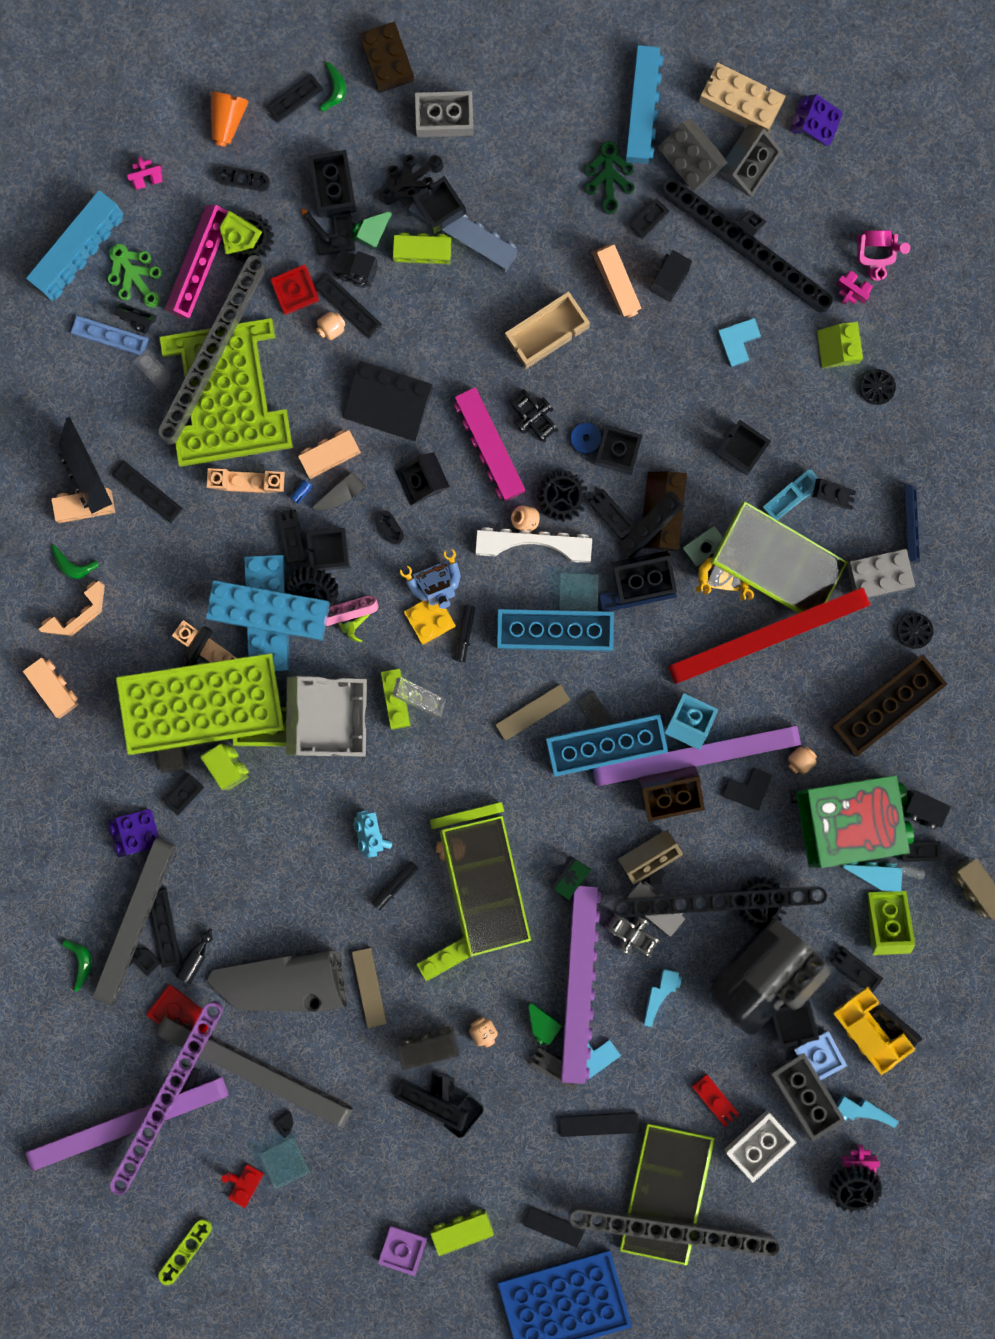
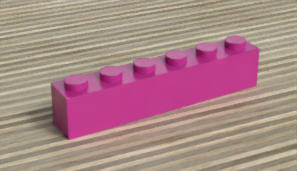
M206 205L164 310L180 318H190L222 239L219 227L228 213L227 210L217 205Z
M476 387L456 396L454 407L458 414L462 413L464 417L462 423L466 431L470 430L473 435L470 437L474 448H479L481 454L478 456L482 464H487L489 468L487 475L491 482L495 481L498 487L495 488L499 499L503 498L504 502L525 493L520 477Z

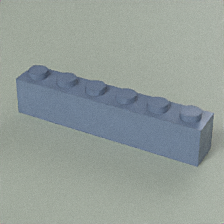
M412 203L409 208V214L428 225L414 203ZM466 214L439 231V233L451 237L452 241L504 273L507 272L517 256V249H515L516 246L513 243L502 241L499 239L500 236L493 231L489 233L483 229L484 226L479 222L474 221L473 223L468 220Z

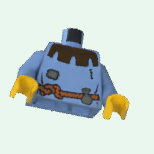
M452 549L453 556L451 558H448L446 550L444 551V556L449 560V564L445 561L413 574L414 578L411 576L412 570L409 566H406L409 570L408 575H404L402 570H400V575L407 579L406 583L415 597L422 601H428L430 605L438 604L441 609L450 606L449 599L455 596V589L458 588L461 578L458 563L454 559L456 557L454 549Z

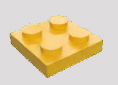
M422 601L404 611L422 645L456 627L447 609H441L438 604L430 605L428 601Z

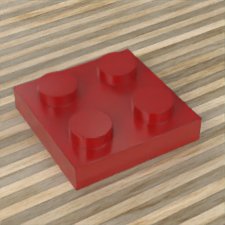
M305 264L270 279L285 315L320 301Z

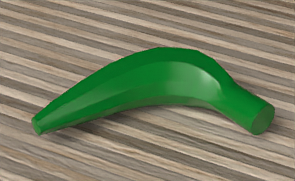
M326 62L325 65L333 90L330 98L319 106L323 112L339 104L346 94L345 81L330 62Z
M56 545L51 546L58 568L67 577L80 579L99 567L96 560L84 566L75 565L65 557Z
M66 939L62 946L72 951L78 961V970L73 989L78 992L90 972L92 958L87 948Z

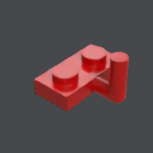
M250 1164L246 1165L240 1177L229 1171L225 1172L221 1177L222 1182L227 1183L231 1181L236 1184L228 1199L246 1208L264 1172Z

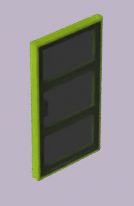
M742 501L711 563L793 611L801 613L828 601L847 561L754 506Z
M503 816L439 831L467 956L471 957L531 941Z
M646 1123L627 1213L697 1223L715 1138ZM633 1222L631 1229H638L640 1222ZM652 1225L650 1231L657 1232L659 1230V1225ZM673 1227L669 1232L670 1235L677 1234L679 1228ZM695 1230L689 1233L690 1238H694ZM622 1235L619 1250L630 1254L688 1265L692 1245Z

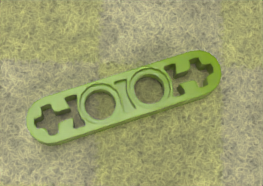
M500 802L429 821L431 829H436L504 812L503 803Z
M200 1219L196 1222L159 1273V1281L163 1285H171L175 1282L211 1233L212 1224L209 1220ZM199 1224L201 1226L203 1224H206L207 1232L203 1231L199 1236L200 1238H202V1240H200L198 1236L192 1234V1232L197 1234V1232L200 1230V1227L198 1226ZM194 1239L197 1243L196 1248L189 1249L186 1241ZM183 1255L185 1263L182 1265L176 1264L175 1256ZM172 1267L175 1268L171 1274L173 1279L165 1280L163 1272L168 1273Z

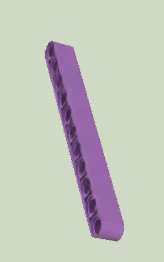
M798 726L702 745L700 750L691 747L593 768L592 770L597 787L677 769L801 745Z
M219 1001L209 1002L198 1018L110 1184L114 1194H124L133 1182L222 1015L223 1006ZM210 1006H215L218 1009L217 1015L209 1013ZM201 1023L208 1025L209 1031L202 1032L199 1025ZM191 1041H197L199 1043L198 1050L191 1048ZM182 1058H187L190 1061L189 1067L181 1064ZM172 1076L180 1077L181 1083H173ZM163 1093H169L172 1100L165 1101ZM155 1110L162 1113L161 1119L154 1117L153 1112ZM144 1128L152 1129L153 1135H146ZM136 1145L142 1146L143 1149H144V1152H143V1153H138V1152L135 1150V1146H136ZM126 1163H132L135 1169L128 1170ZM117 1180H122V1181H124L125 1187H124V1188L119 1187V1186L117 1185L116 1181H117Z
M223 1077L180 1093L166 1120L229 1096ZM169 1096L167 1098H164V1100L171 1101L172 1097ZM153 1103L146 1105L144 1108L130 1111L128 1114H122L109 1119L107 1122L104 1121L91 1126L89 1129L86 1128L75 1132L71 1136L67 1135L55 1140V1142L46 1143L34 1150L26 1151L25 1156L30 1170H37L139 1131ZM155 1110L153 1112L154 1117L162 1118L160 1111Z

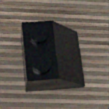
M435 452L420 455L396 470L410 505L432 497L450 487Z

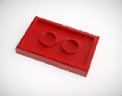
M169 984L146 1016L160 1025L163 1016L170 1015L167 1016L170 1019L177 1018L181 1020L180 1025L182 1022L193 1026L189 1029L192 1030L203 1009ZM204 1023L199 1025L202 1032H206L209 1028Z

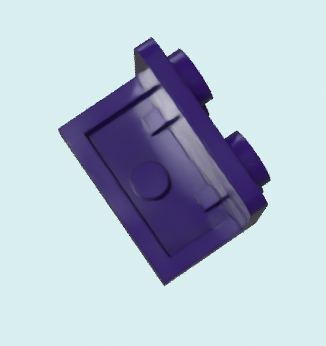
M817 94L802 96L798 103L796 114L792 118L789 131L794 134L807 133L823 145L829 146L841 120L842 111Z
M149 809L108 821V831L114 841L113 850L118 858L151 849L155 839L159 838L152 811Z

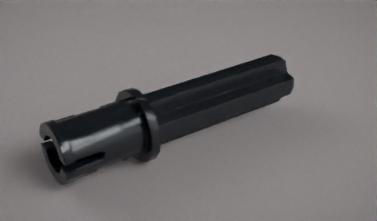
M464 606L458 641L455 642L457 646L454 661L466 662L468 646L471 645L469 639L476 609L474 606Z
M202 627L190 650L183 656L184 660L179 668L194 666L198 663L197 659L212 634L211 628Z
M409 862L386 888H382L383 891L371 903L381 911L391 898L394 899L393 896L416 873L418 867L413 862Z

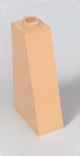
M608 244L591 252L621 316L630 318L638 314L637 310L642 308L615 244Z

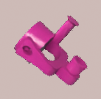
M864 230L863 235L857 234V260L862 265H868V277L871 280L879 281L887 276L885 265L893 264L896 261V252L907 254L910 251L908 243L897 244L898 234H892V230ZM890 246V254L882 259H869L864 256V247Z

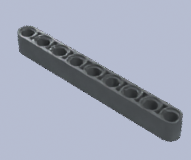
M158 837L155 839L94 992L93 999L110 1006L114 1004L174 853L175 844Z

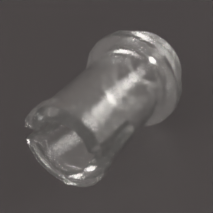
M902 863L903 876L915 878L916 881L924 879L926 869H923L922 866L915 867Z

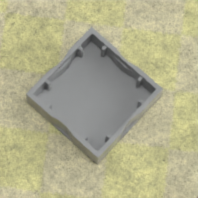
M287 677L286 755L366 756L365 710L367 679Z

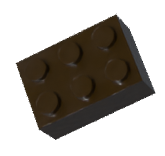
M395 21L359 33L361 44L379 93L414 81V74Z
M696 766L639 778L644 811L648 822L705 810L700 776Z

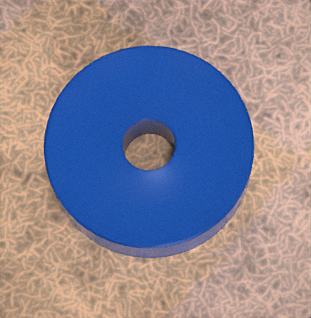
M582 423L573 429L571 444L577 452L590 454L600 446L601 433L595 425ZM584 435L589 436L590 440L585 442L583 441L582 437Z

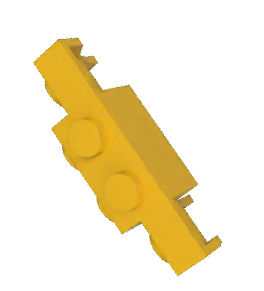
M866 987L853 995L849 1001L836 1008L833 1014L846 1029L848 1037L856 1042L859 1051L866 1055L880 1075H883L902 1059L913 1053L915 1048L904 1033L893 1040L888 1038L868 1012L877 1006L879 1001L870 989Z

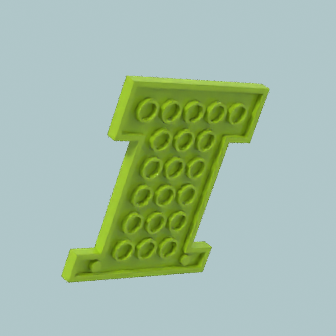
M272 318L239 323L191 414L192 425L184 427L176 442L180 467L293 448L287 410L268 412L257 341L276 338ZM210 329L160 337L162 356L169 357L181 354L184 375L186 377ZM218 331L217 336H223L226 331ZM210 347L208 352H215L217 347ZM201 364L199 369H206L208 367V364ZM194 380L191 382L192 387H195L199 384V380Z

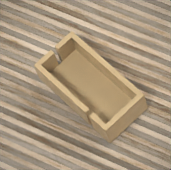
M717 63L700 96L699 103L745 126H748V124L758 126L769 132L786 96L771 88L768 92L766 91L767 86Z
M567 292L507 331L505 339L513 351H516L517 357L525 369L572 340V334L576 337L589 329L590 322L570 292Z

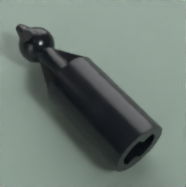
M210 928L207 932L200 935L202 941L189 950L176 974V977L188 984L192 983L206 957L204 955L206 944L213 941V929Z

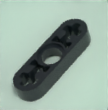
M221 166L215 172L217 181L222 185L261 192L266 191L270 186L269 177L262 172ZM226 171L227 175L233 176V172H235L234 182H232L231 177H225V180H222V177L219 175ZM242 174L248 176V181L244 184L238 182V177ZM251 176H254L253 179L257 181L263 178L266 184L263 183L262 186H259L258 182L252 181Z

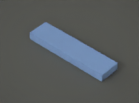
M77 315L70 332L72 335L142 357L149 340L147 337Z

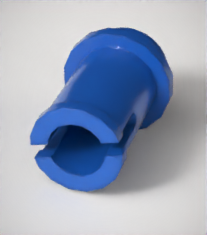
M304 479L302 482L299 481L300 485L289 496L298 504L308 491H312L311 488L313 487Z

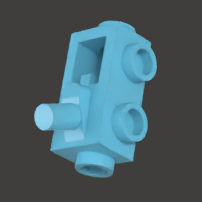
M368 810L356 813L354 829L358 835V848L361 854L365 855L366 858L377 856V852L383 851V847L391 849L392 841L383 840L382 834L379 832L376 813L368 814Z

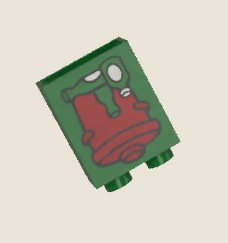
M897 776L879 777L796 791L808 868H824L910 853L908 844L913 843L914 832L911 823L904 821L902 806L907 804L908 797L905 785L902 782L898 783Z

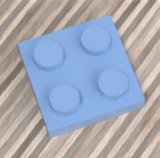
M828 1030L819 1035V1040L803 1043L794 1048L796 1055L805 1053L821 1080L847 1066Z

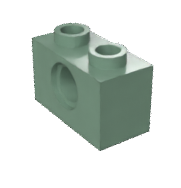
M713 526L683 547L682 551L694 568L701 566L709 558L710 554L716 553L723 537L716 527ZM702 544H707L710 546L711 551L703 553L700 547Z

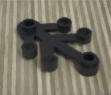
M413 155L405 156L403 160L405 163L401 182L395 185L396 180L401 172L397 165L390 166L388 169L390 177L387 187L383 188L379 193L381 202L390 205L395 203L397 199L413 201L412 197L418 193L416 188L425 189L427 187L428 190H431L430 185L434 183L431 177H425L422 181L418 179L429 171L433 173L442 171L444 163L441 157L432 155L429 157L426 165L411 174L413 167L416 165V160ZM404 188H409L406 192L401 191Z

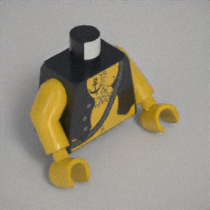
M729 545L722 561L746 573L742 561L733 556L735 547ZM715 553L710 554L709 558L699 567L698 582L700 585L696 587L698 593L704 589V595L710 593L711 588L736 592L742 590L739 595L742 601L746 599L745 594L748 595L749 601L753 599L754 593L748 589L749 585L711 563Z

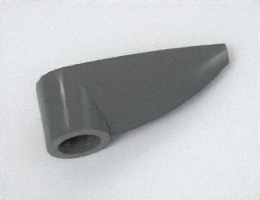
M353 472L312 508L315 511L340 506L356 497L366 486Z

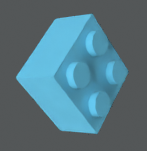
M683 693L665 734L700 750L719 709Z

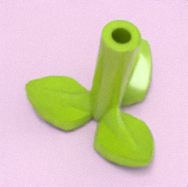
M370 615L357 617L354 621H349L345 624L339 622V628L351 640L363 642V640L354 635V632Z

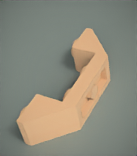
M208 468L207 488L232 492H284L285 472L265 471V473H248Z
M94 581L86 587L87 591L84 594L93 605H88L82 609V614L77 618H71L66 623V627L63 626L58 618L49 617L41 623L42 627L39 630L47 634L74 635L102 612L105 585L100 581Z
M183 620L172 636L191 648L200 631ZM210 638L200 653L210 663L238 659Z

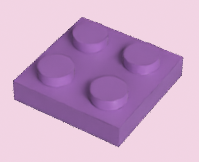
M390 1225L378 1264L415 1276L427 1237Z

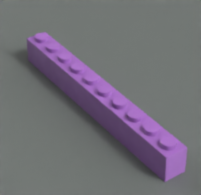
M579 886L572 895L560 1080L563 1083L585 1084L586 1079H589L590 1068L586 1066L587 1060H590L591 1048H588V1040L592 1039V1028H589V1020H593V1008H590V1003L594 1001L595 989H591L592 981H595L596 969H593V961L597 960V950H594V942H598V930H595L596 922L599 923L600 912L596 911L597 903H600L601 892L598 891V887Z

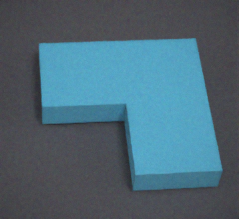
M755 318L718 331L730 367L749 361L743 343L761 337Z
M610 1039L595 1050L588 1043V1048H591L590 1060H587L586 1066L590 1068L589 1079L621 1056Z

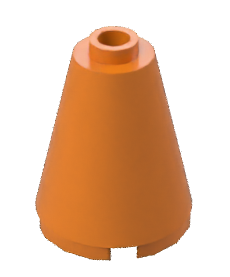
M211 92V139L215 141V145L226 147V144L231 143L247 108L248 100L240 97L236 98L225 93Z

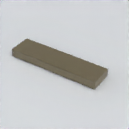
M560 684L497 723L496 727L505 741L571 700Z
M366 948L352 951L367 1028L387 1024L372 949Z

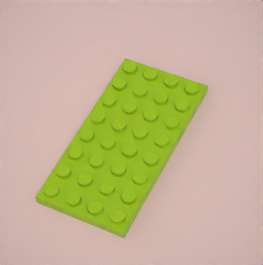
M272 653L116 678L128 755L284 731Z

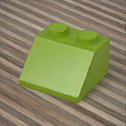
M858 322L837 324L817 331L822 368L860 364L863 360Z

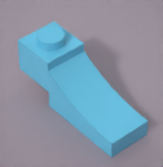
M812 469L807 470L765 504L763 508L770 517L778 521L797 504L813 494L815 480L818 478Z
M663 968L659 987L651 985L643 1022L645 1026L652 1027L655 1015L663 1000L671 991L675 992L676 988H680L682 977L679 976L678 971Z
M841 1095L836 1103L845 1120L848 1118L854 1120L855 1117L870 1118L886 1123L893 1128L899 1122L863 1098L859 1104H856L844 1095Z

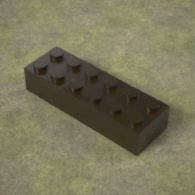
M924 654L919 655L832 724L830 728L852 756L857 757L948 684Z

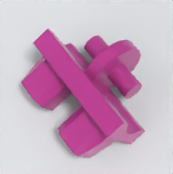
M138 156V163L132 164L134 170L141 168L142 171L127 175L136 190L146 187L143 176L150 175L153 185L163 182L162 166L158 165L146 169V166L152 165L151 159L144 161L142 156Z
M851 270L845 276H842L836 284L842 288L839 293L844 297L842 303L845 305L847 301H850L852 304H855L858 299L864 304L869 298V293L873 286L867 281H864L860 288L856 286L854 282L858 276Z
M862 1144L857 1145V1150H850L851 1156H841L842 1164L847 1168L851 1167V1164L857 1167L860 1163L862 1167L867 1165L876 1172L877 1167H880V1161L877 1160V1156H870V1150H863Z

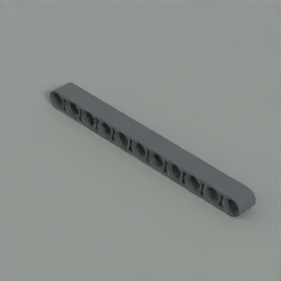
M253 255L246 260L159 427V435L166 444H174L179 439L265 273L264 263L259 256ZM254 264H260L258 269H251ZM250 280L252 282L249 286H243L244 281ZM243 297L241 302H234L235 298ZM227 314H234L232 319H225ZM220 330L226 331L223 336H217V332ZM210 347H217L215 352H208ZM201 364H208V367L206 369H199ZM199 380V384L197 386H191L192 381ZM184 397H191L188 403H182ZM175 414H182L179 420H173ZM173 430L172 436H164L166 431Z
M164 1015L156 1034L183 1048L192 1032L189 1029L193 1026L182 1022L180 1025L181 1020L177 1018L170 1019L167 1017L170 1015ZM211 1035L199 1056L337 1126L345 1127L353 1111V1108L347 1103ZM197 1041L190 1042L192 1049H199Z
M574 1206L568 1212L571 1224L581 1229L764 1256H775L780 1251L779 1242L770 1234L582 1206ZM576 1213L583 1214L582 1219L579 1221L573 1220V1216ZM601 1216L602 1220L600 1223L594 1224L592 1222L593 1218ZM614 1219H621V1224L614 1227L612 1226V1221ZM633 1222H640L638 1229H631ZM658 1224L659 1230L651 1232L650 1228L652 1225ZM673 1227L679 1228L677 1234L670 1235L669 1232ZM692 1230H697V1236L690 1238L689 1233ZM711 1233H717L715 1240H708V1236ZM730 1236H736L734 1243H727ZM749 1239H755V1243L752 1246H746ZM770 1241H773V1247L771 1249H766V1244Z

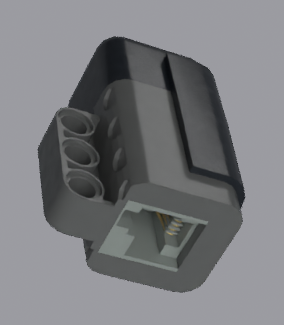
M774 917L766 927L762 925L711 981L713 985L708 991V997L722 1012V1016L731 1020L734 1027H739L744 1033L753 1035L766 1024L783 1003L791 1009L800 1008L830 974V968L802 939ZM818 966H822L820 970L816 971ZM806 980H809L806 985L802 986ZM792 995H795L794 999L789 1000Z

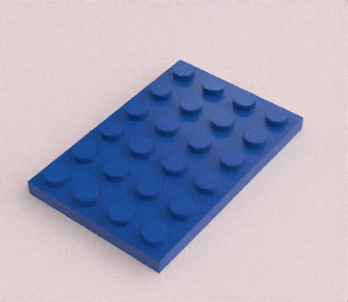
M610 1249L498 1282L514 1339H593L632 1327Z

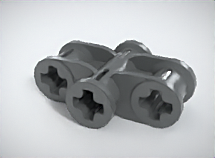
M613 912L610 922L603 928L621 938L619 944H616L615 947L627 955H630V950L632 947H635L651 958V953L661 941L643 931L650 922L640 916H635L631 923L626 918L620 917Z

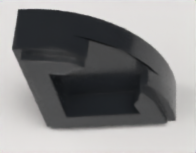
M288 1111L274 1121V1124L284 1138L290 1134L293 1128V1115L291 1111Z

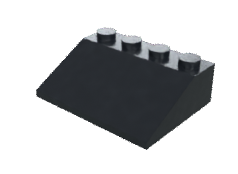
M360 361L354 376L343 419L416 442L433 391V385Z
M69 416L65 420L59 442V448L62 452L59 454L63 465L67 463L68 468H66L70 479L74 478L76 481L72 484L77 494L81 493L83 496L80 498L84 509L88 507L91 514L112 505V502Z

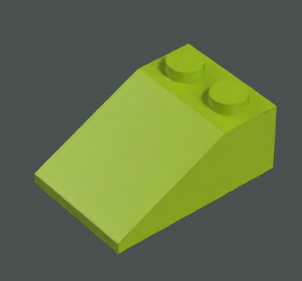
M868 892L869 933L872 955L911 954L915 946L907 892Z

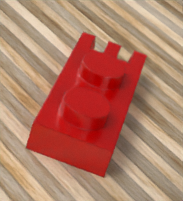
M708 1074L692 1085L724 1127L728 1125L724 1120L725 1117L730 1122L734 1121L730 1115L731 1112L736 1117L740 1116Z

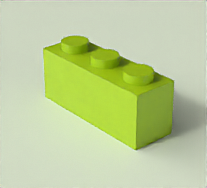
M399 233V235H394L393 260L394 262L451 264V237L445 234L430 237L424 233L417 236H410L409 233Z
M401 670L381 672L391 730L411 727Z
M460 938L417 963L426 981L469 958L464 938Z
M477 1209L470 1212L471 1216L465 1218L458 1216L452 1219V1223L445 1225L442 1222L433 1226L434 1229L431 1230V1236L438 1256L494 1236L487 1211Z

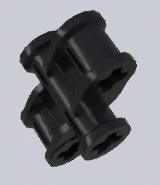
M522 389L521 394L515 399L509 400L511 406L521 416L514 423L524 435L531 427L539 439L545 443L546 438L552 433L559 431L546 415L554 409L544 397L536 404L528 392Z

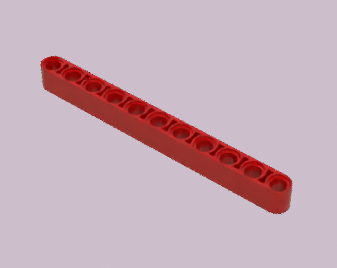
M863 587L670 665L668 670L674 684H678L866 608L871 604Z

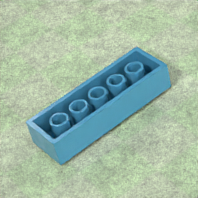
M99 190L26 279L51 301L54 298H59L63 292V287L74 280V274L77 270L83 269L87 263V258L98 251V245L101 241L109 238L110 230L122 222L124 214L119 206Z
M283 555L244 557L246 587L287 594L286 564ZM247 628L248 656L272 653L275 672L290 671L289 635Z
M213 581L206 619L219 623L323 641L330 603L318 599Z
M498 609L497 649L613 652L614 612Z
M659 713L546 737L554 777L668 753Z

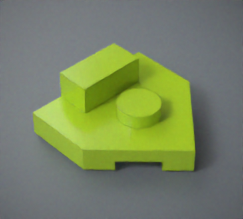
M228 211L219 227L226 254L252 249L262 233L256 226L231 211Z

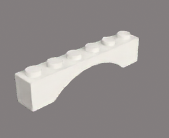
M493 528L477 530L476 555L496 556L514 546L537 544L558 551L571 562H591L592 538H588V535L577 534V537H569L567 533H558V536H551L550 532H539V535L531 534V531L520 530V533H512L510 529H501V532H494Z

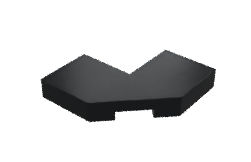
M136 948L129 967L135 963L148 976L161 964V961L149 948Z

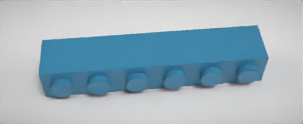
M638 45L626 162L648 164L649 158L653 159L654 147H651V140H655L656 128L652 127L653 121L657 122L658 110H654L655 103H659L660 91H656L657 84L660 85L662 73H658L659 66L663 64V54H660L661 47Z

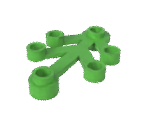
M122 244L114 245L109 253L110 258L114 261L112 273L108 276L109 283L113 286L120 283L119 272L122 264L126 270L123 287L118 293L119 297L123 301H128L131 298L130 288L133 279L144 295V303L150 308L157 307L160 302L159 296L155 292H150L139 275L159 279L162 276L160 268L156 266L146 268L131 265L128 259L138 260L143 264L150 263V254L146 251L141 253L130 252ZM117 251H122L120 256H116ZM148 255V259L144 261L142 256ZM158 270L159 274L154 276L153 271ZM116 276L117 281L111 282V278ZM128 292L127 297H122V293ZM150 296H154V300L152 302L148 301V298Z

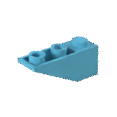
M858 862L841 865L843 869L879 890L901 891L902 868L897 867L895 863H885V867L877 866L876 862H866V866L858 865Z

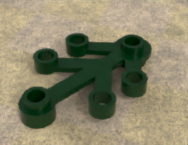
M607 141L600 146V155L585 167V174L592 177L595 175L596 169L605 161V169L591 183L586 185L585 192L588 195H594L598 186L606 179V200L603 202V211L606 214L612 215L618 209V202L614 199L613 179L623 188L625 194H632L634 191V184L628 182L613 168V161L622 168V172L626 176L633 174L634 167L618 155V147L615 143ZM609 148L612 150V153L606 154L605 150ZM625 167H630L632 169L631 172H626ZM593 168L594 172L588 173L587 169ZM627 185H630L632 187V190L627 191L625 187ZM589 186H593L594 191L589 192L587 188ZM612 204L614 208L612 210H608L607 205Z

